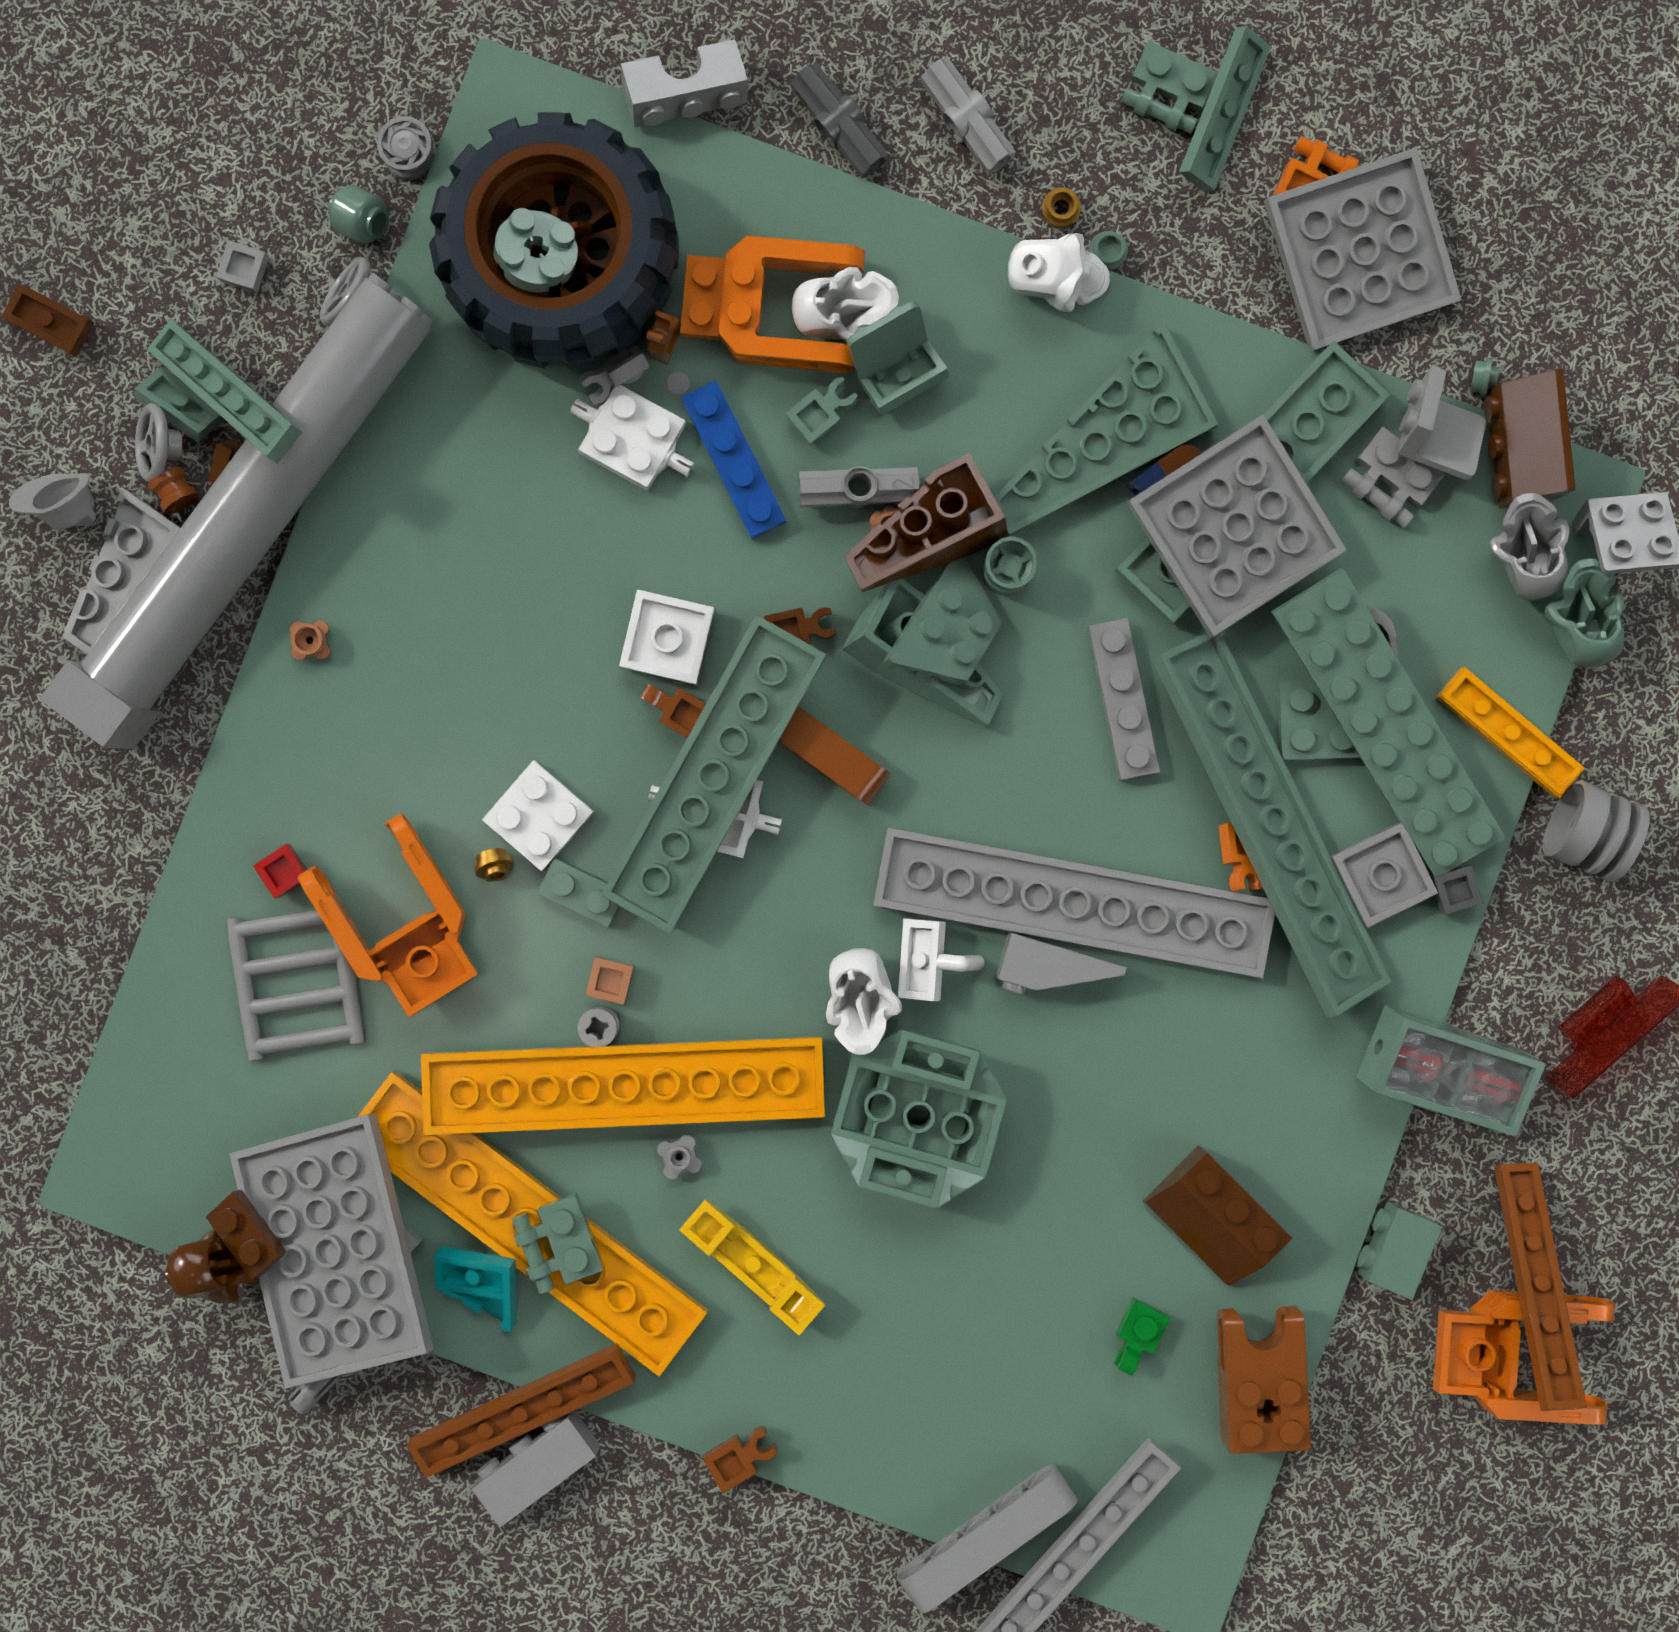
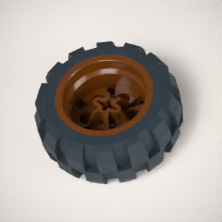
M539 112L537 113L538 123L520 127L516 117L488 129L492 137L491 141L479 150H476L472 144H468L449 166L454 177L449 187L441 186L437 189L430 215V220L435 226V236L430 241L429 247L434 272L446 292L445 297L473 334L491 349H501L511 354L516 362L543 369L549 365V362L565 363L568 369L597 364L596 356L613 348H616L621 353L643 336L641 327L650 317H655L657 310H663L672 292L670 281L673 270L678 268L679 236L670 197L666 194L661 183L659 172L641 148L629 147L624 142L621 132L596 119H589L586 125L573 122L571 113ZM557 189L569 190L565 208H563L562 204H557ZM518 208H526L530 211L549 210L551 215L569 223L575 231L574 239L577 241L578 256L572 276L563 285L560 282L555 286H550L549 291L541 293L530 292L514 286L501 275L500 271L504 270L500 267L499 263H496L494 258L495 238L500 225L508 218L512 211ZM581 212L591 214V218L587 223L572 222L574 217ZM610 217H614L616 227L597 232L600 224ZM538 245L527 246L531 252L530 256L534 258H539L540 253L544 256L547 255L546 251ZM597 247L607 248L609 252L604 259L596 261L590 258L591 252ZM592 270L601 275L595 279L589 272ZM581 279L587 282L585 288L575 293L568 291L570 284L574 280ZM556 287H560L561 297H554Z

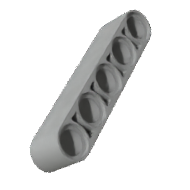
M1054 1464L1046 1465L909 1562L899 1572L896 1579L920 1613L929 1612L1066 1515L1076 1505L1078 1497Z

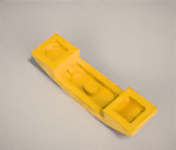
M707 1199L700 1204L679 1229L708 1256L711 1254L764 1300L770 1306L769 1310L799 1336L824 1308L825 1303L790 1267L748 1230Z

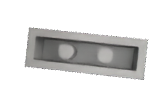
M575 1410L542 1425L543 1430L532 1438L528 1433L521 1436L508 1448L511 1452L501 1461L494 1457L477 1471L479 1477L471 1490L499 1528L596 1457L600 1444Z

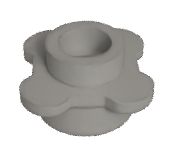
M686 1134L672 1142L662 1141L659 1144L657 1152L663 1157L665 1164L663 1173L667 1178L676 1179L681 1173L688 1171L696 1173L700 1170L702 1162L700 1158L696 1157L694 1147L696 1141L691 1135ZM681 1153L683 1159L677 1160L676 1154Z

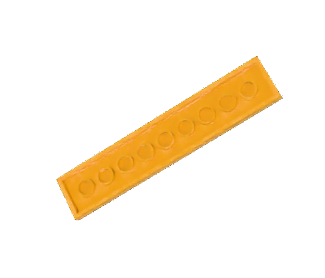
M821 1036L421 1054L423 1135L825 1117Z
M391 1072L358 1115L360 1117L376 1112L390 1172L501 1257L515 1259L516 1268L528 1276L526 1268L529 1267L522 1246L517 1247L513 1236L517 1232L511 1218L527 1213L531 1226L542 1223L537 1210L539 1206L562 1197L478 1133L423 1135L422 1091L398 1072ZM586 1216L605 1267L603 1271L566 1285L560 1270L550 1273L554 1289L549 1291V1293L615 1344L617 1343L619 1347L657 1376H660L706 1316L708 1309ZM545 1236L537 1239L544 1260L553 1257L554 1253L548 1237Z

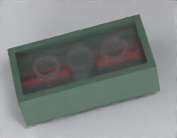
M1385 1005L1356 1078L1375 1093L1516 1137L1546 1063L1524 1049Z

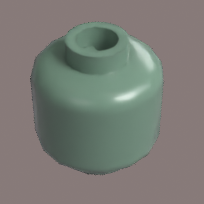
M348 185L340 189L330 199L328 205L329 219L335 232L361 244L372 243L386 232L389 225V214L386 204L380 196L356 185Z

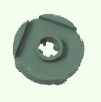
M518 208L511 213L510 218L500 225L496 233L494 244L495 261L504 270L505 278L514 286L530 292L541 293L549 291L550 286H555L560 282L563 285L573 274L578 256V247L574 239L575 231L569 223L561 221L551 214ZM538 245L546 251L547 255L544 256L540 253L539 258H534L530 256L531 252L527 246Z

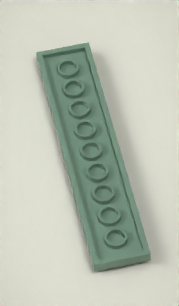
M1206 632L1152 658L1157 672L1326 1018L1338 1016L1391 983V980L1221 632L1213 637H1209Z

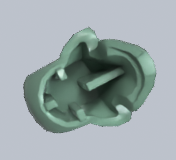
M1596 559L1580 560L1570 568L1562 585L1563 596L1555 602L1549 603L1545 607L1544 618L1553 625L1556 637L1569 661L1582 667H1599L1612 662L1621 654L1625 641L1624 628L1620 618L1625 599L1621 591L1610 590L1616 583V576L1614 573L1603 574L1599 560Z

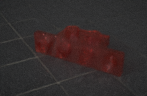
M1616 975L1558 1026V1029L1574 1052L1546 1076V1079L1569 1098L1577 1097L1679 1007V985L1664 976H1659L1639 995L1635 996L1628 983Z

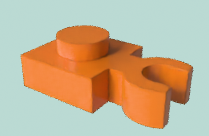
M1232 823L1219 825L1223 865L1233 864V872L1229 878L1232 892L1245 890V878L1249 883V891L1263 889Z

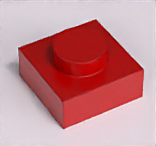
M285 844L253 865L274 899L282 897L299 886L300 883L297 876L307 870L291 844Z

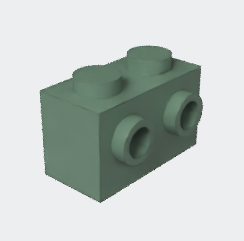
M1387 1201L1385 1208H1381L1374 1218L1373 1230L1375 1232L1370 1244L1365 1245L1359 1254L1357 1264L1360 1268L1358 1274L1372 1284L1413 1300L1443 1226L1430 1218Z

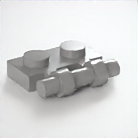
M1381 427L1355 460L1367 469L1365 474L1362 476L1351 467L1341 480L1353 489L1351 491L1353 495L1360 500L1364 497L1381 510L1379 514L1388 521L1393 519L1404 528L1414 516L1403 507L1405 500L1417 508L1421 506L1444 477L1445 473L1398 455L1400 439L1385 427ZM1378 478L1395 491L1391 497L1374 485Z

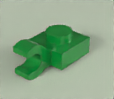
M1132 1298L1116 1331L1117 1336L1125 1340L1114 1361V1364L1118 1366L1117 1368L1133 1376L1139 1364L1142 1350L1144 1349L1154 1354L1171 1318L1167 1314Z

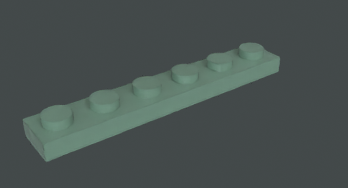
M172 319L167 322L147 350L273 462L278 464L303 432Z

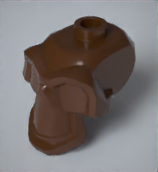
M214 1228L205 1234L200 1241L173 1248L168 1257L166 1279L175 1294L181 1298L206 1297L215 1303L237 1302L239 1299L238 1284H260L259 1278L251 1280Z

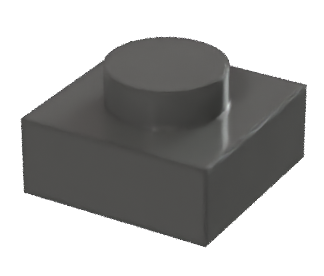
M1466 865L1444 874L1431 876L1438 891V894H1435V898L1441 915H1448L1483 904L1472 865Z

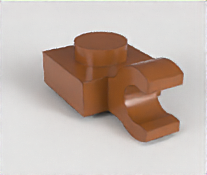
M648 684L641 696L643 700L664 711L659 720L661 724L685 738H688L706 705L703 701L680 688L677 689L672 698Z

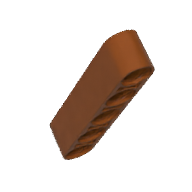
M799 706L778 741L867 806L890 776V773L881 765Z

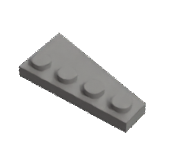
M122 487L116 499L120 504L114 519H108L103 532L107 537L99 556L94 555L89 567L92 574L86 589L80 590L62 636L86 654L89 653L181 528Z

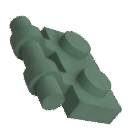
M1148 41L1130 80L1143 86L1144 89L1142 93H1139L1127 87L1121 103L1134 108L1133 113L1144 117L1147 114L1165 122V127L1174 132L1178 128L1191 134L1198 119L1185 114L1184 111L1186 107H1189L1201 113L1218 72ZM1156 92L1176 101L1174 107L1172 108L1152 99L1154 93Z
M577 1192L539 1206L537 1210L542 1223L531 1226L527 1213L511 1218L517 1232L513 1235L517 1247L522 1246L529 1264L526 1271L530 1281H535L539 1294L554 1289L550 1273L560 1270L565 1285L603 1271L605 1266ZM545 1236L548 1237L554 1253L553 1257L544 1260L537 1239Z

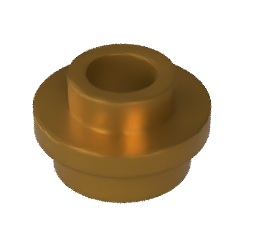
M1067 188L1051 190L1045 196L1042 203L1044 219L1048 224L1056 228H1066L1074 224L1081 211L1079 197ZM1057 203H1063L1067 206L1068 212L1060 215L1055 212L1054 206Z
M492 848L476 856L477 864L474 870L477 877L483 878L488 882H495L508 876L509 871L514 867V861L511 856L507 855L505 849Z

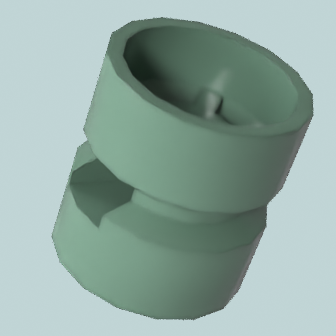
M1007 537L1000 539L992 545L983 561L981 570L983 581L996 594L1009 596L1019 593L1026 588L1036 573L1038 564L1036 552L1022 538Z

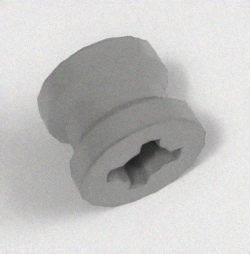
M605 1006L594 1007L585 1012L579 1019L577 1025L578 1035L587 1046H606L619 1034L620 1019L611 1008Z

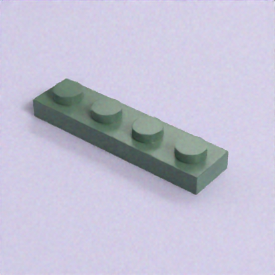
M1248 26L1235 28L1179 173L1202 191H1215L1271 49V46Z

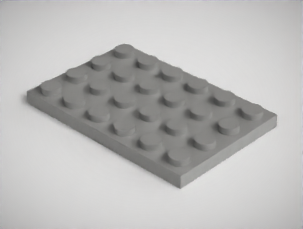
M376 1112L229 1153L237 1189L244 1192L287 1251L281 1259L259 1277L285 1389L427 1354L434 1350Z

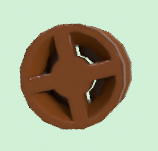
M182 467L165 470L160 476L154 477L148 483L151 493L159 496L161 499L160 507L166 515L178 513L199 499L200 495L195 487L188 485L186 481L187 474Z

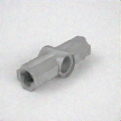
M948 57L939 59L930 65L921 76L920 82L943 112L942 118L946 127L949 130L953 128L956 133L953 135L959 143L964 142L987 175L996 173L1015 157L1016 151L993 121L994 115L988 102L978 90L972 91Z
M857 466L852 467L850 470L799 472L800 508L850 506L851 508L859 509L867 505L900 504L906 497L910 498L920 488L917 467L869 469ZM854 479H861L867 483L869 493L864 496H856L849 490L848 483Z

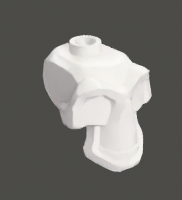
M1072 233L1058 240L1020 241L1013 248L1008 261L1009 284L1016 292L1045 298L1051 306L1063 312H1071L1075 307V302L1078 305H1086L1098 299L1107 291L1110 284V272L1105 264L1095 254L1085 251L1083 234Z
M848 267L838 272L834 277L817 278L803 282L794 292L792 314L798 330L804 335L826 339H844L847 342L848 338L859 328L870 325L888 315L892 309L897 307L899 296L894 283L874 271L867 272L862 279V273L858 267Z
M853 948L837 955L830 964L829 982L832 996L828 1001L826 1018L828 1024L833 1026L839 1025L835 1029V1036L848 1051L857 1055H865L878 1047L886 1032V1020L902 1012V1003L891 989V984L880 955L871 949Z

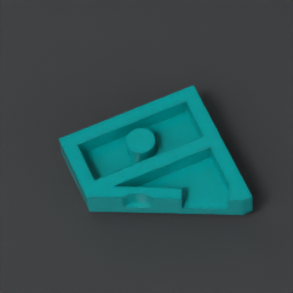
M440 1246L434 1254L435 1288L450 1298L460 1300L465 1307L477 1314L482 1309L502 1321L499 1328L511 1332L517 1323L515 1259Z

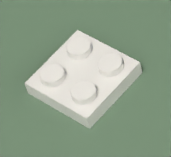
M637 589L619 667L697 685L715 608Z
M533 760L482 820L539 870L544 871L595 811L537 761Z

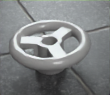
M359 257L353 260L332 285L320 310V321L324 325H331L365 278L368 279L371 264L367 258Z
M149 403L142 409L135 434L137 468L141 477L145 481L150 482L154 477H158L163 473L167 460L178 461L182 453L181 432L177 429H168L165 414L162 408L155 403ZM147 454H148L149 457H150V461H151V465H152L151 469H150V466H149Z

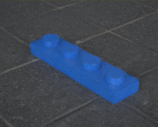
M715 380L681 397L751 539L753 540L787 523L717 381Z

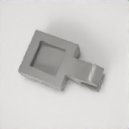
M633 343L621 353L616 352L602 360L601 367L583 373L579 380L584 388L591 383H599L598 390L589 395L593 404L596 405L607 399L613 383L616 387L621 384L633 383L650 366L643 353Z

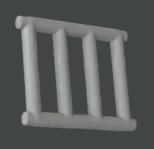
M316 910L242 922L241 918L237 919L236 917L227 919L228 938L243 1034L250 1062L262 1059L263 1054L347 1040H350V1044L356 1045L365 1042L355 972L334 938V947L256 960L248 959L245 937L324 925ZM337 962L340 986L255 999L251 976ZM343 1001L346 1025L261 1038L257 1015Z

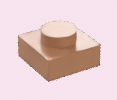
M596 956L585 996L625 1005L635 965Z

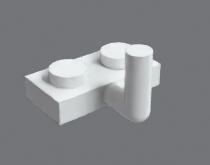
M903 919L898 998L940 1001L942 970L978 971L984 967V959L980 955L961 956L944 954L946 922Z

